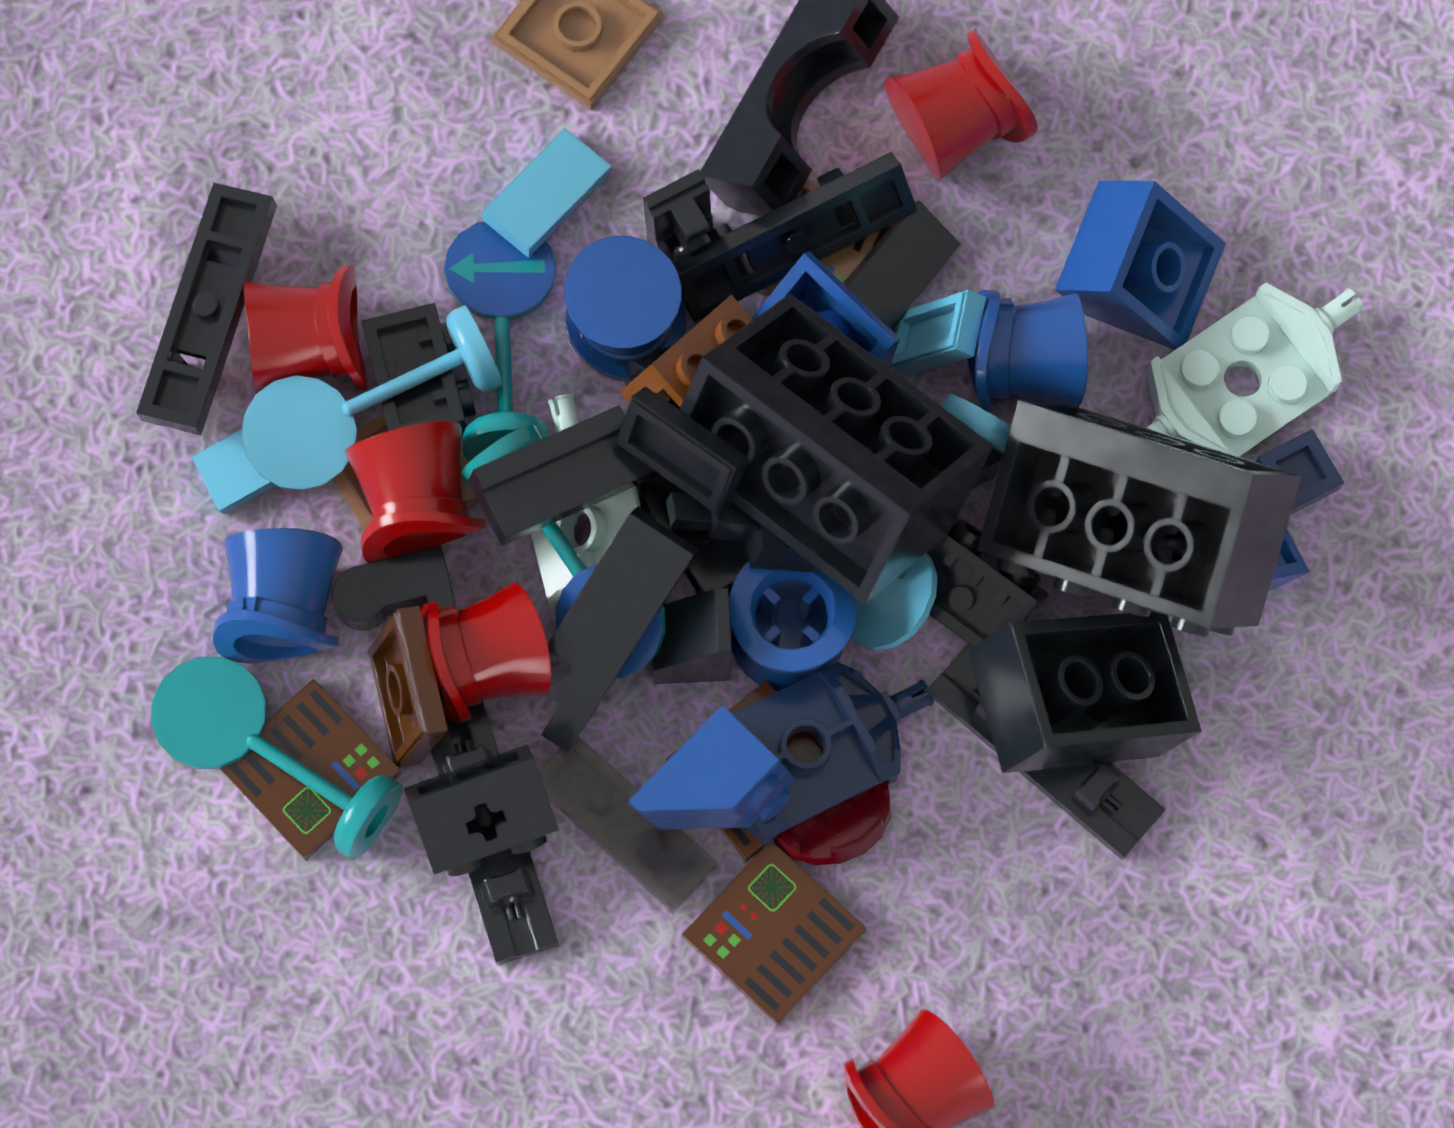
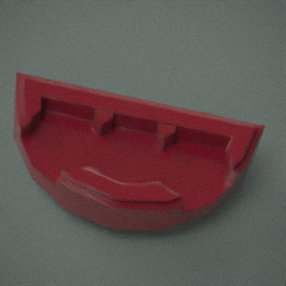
M885 781L777 835L774 843L792 859L813 865L842 864L865 854L882 838L891 819V799L888 782Z

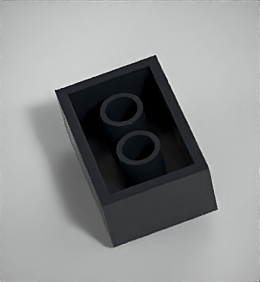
M1151 611L1149 617L1121 613L1010 622L968 650L1002 774L1158 757L1202 732L1168 615Z

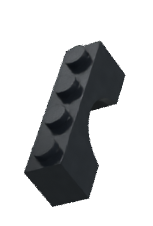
M799 0L700 170L707 186L726 206L738 212L763 216L797 198L812 172L811 167L803 160L798 151L797 135L801 120L813 100L831 83L852 72L871 68L899 19V16L886 0Z

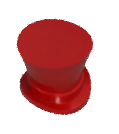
M976 28L967 33L971 48L956 54V59L918 72L890 77L885 80L887 97L898 121L919 152L929 171L938 181H941L961 161L989 140L1003 138L1009 142L1020 143L1035 136L1038 130L1033 112Z
M354 264L340 267L332 282L321 283L319 287L279 286L244 280V298L255 394L276 380L292 376L320 378L331 374L333 378L350 376L357 390L368 389L358 335L357 282Z
M448 420L417 423L369 437L345 449L344 453L359 479L372 513L371 523L361 537L362 556L366 562L370 563L436 547L487 529L484 518L469 517L467 502L462 501L460 472L462 427L459 423Z
M512 582L490 596L458 611L452 605L439 608L437 601L423 605L421 615L444 715L456 723L471 720V714L467 707L479 705L481 700L512 696L547 695L551 686V662L545 632L534 604L519 583Z
M921 1009L901 1035L875 1061L871 1059L858 1070L853 1057L843 1063L848 1100L860 1128H950L963 1120L993 1109L995 1106L987 1080L968 1048L942 1019L926 1009Z

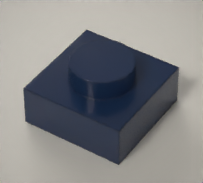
M1313 429L1258 456L1255 461L1302 476L1291 515L1335 493L1344 484L1343 479Z

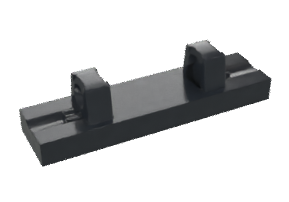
M890 152L845 175L837 167L817 177L821 187L733 231L725 223L706 233L711 240L710 245L689 256L685 254L671 261L680 279L682 301L694 323L705 318L730 295L738 302L784 279L800 257L808 251L820 261L918 212L902 166L895 155ZM746 253V256L750 263L749 265L742 254Z
M213 182L136 411L141 421L202 435L245 305L243 282L244 280L253 281L277 208L273 196ZM180 354L204 359L203 369L191 366Z
M967 644L927 691L930 690L938 704L996 752L968 651L972 646ZM1111 762L1019 772L1121 860L1127 856L1166 810Z
M481 700L479 705L467 707L471 714V720L456 723L445 716L448 731L431 750L438 776L499 754L483 700ZM486 803L474 807L475 819L480 827L492 823L491 811ZM508 848L484 857L486 863L468 874L496 965L498 966L558 947V939L530 851L521 854H511Z

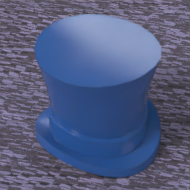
M611 236L599 239L586 246L575 257L568 269L564 283V300L567 307L566 331L577 355L593 370L608 378L625 381L629 378L626 373L628 362L674 345L686 334L687 318L685 306L681 298V283L678 272L671 260L658 247L646 240L632 236Z
M981 290L978 292V294L986 297L975 355L974 357L967 358L974 389L982 409L987 412L996 411L992 398L1010 399V395L1053 403L1071 404L1079 407L1084 398L1087 383L1088 348L1084 314L1078 293L1014 306L1011 298H1000V294L996 290Z
M267 528L240 532L224 540L230 571L232 601L227 603V612L217 619L213 632V645L222 657L238 663H260L299 657L340 647V636L326 634L327 617L324 616L332 579L343 551L342 544L337 539L313 530Z
M747 562L738 573L730 593L731 651L738 666L747 677L758 685L767 681L775 691H780L839 662L843 649L848 643L855 627L856 605L854 597L823 572L809 573L752 569L749 562Z

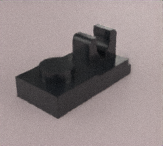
M699 169L643 197L647 242L658 247L671 261L685 254L689 256L711 244V240L706 234L713 230L710 189Z

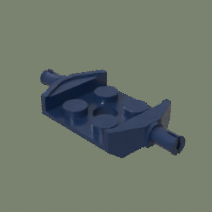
M837 662L732 713L739 722L781 761L795 779L787 789L792 794L790 800L776 816L766 823L758 818L751 827L743 829L765 846H768L775 842L777 835L885 781L888 782V785L896 782L900 774L901 760L897 725L900 724L903 718L934 704L931 691L925 692V689L928 687L925 681L921 679L917 683L889 696L887 691L880 693L857 670ZM796 733H810L820 741L823 754L816 761L801 762L790 754L787 748V740Z

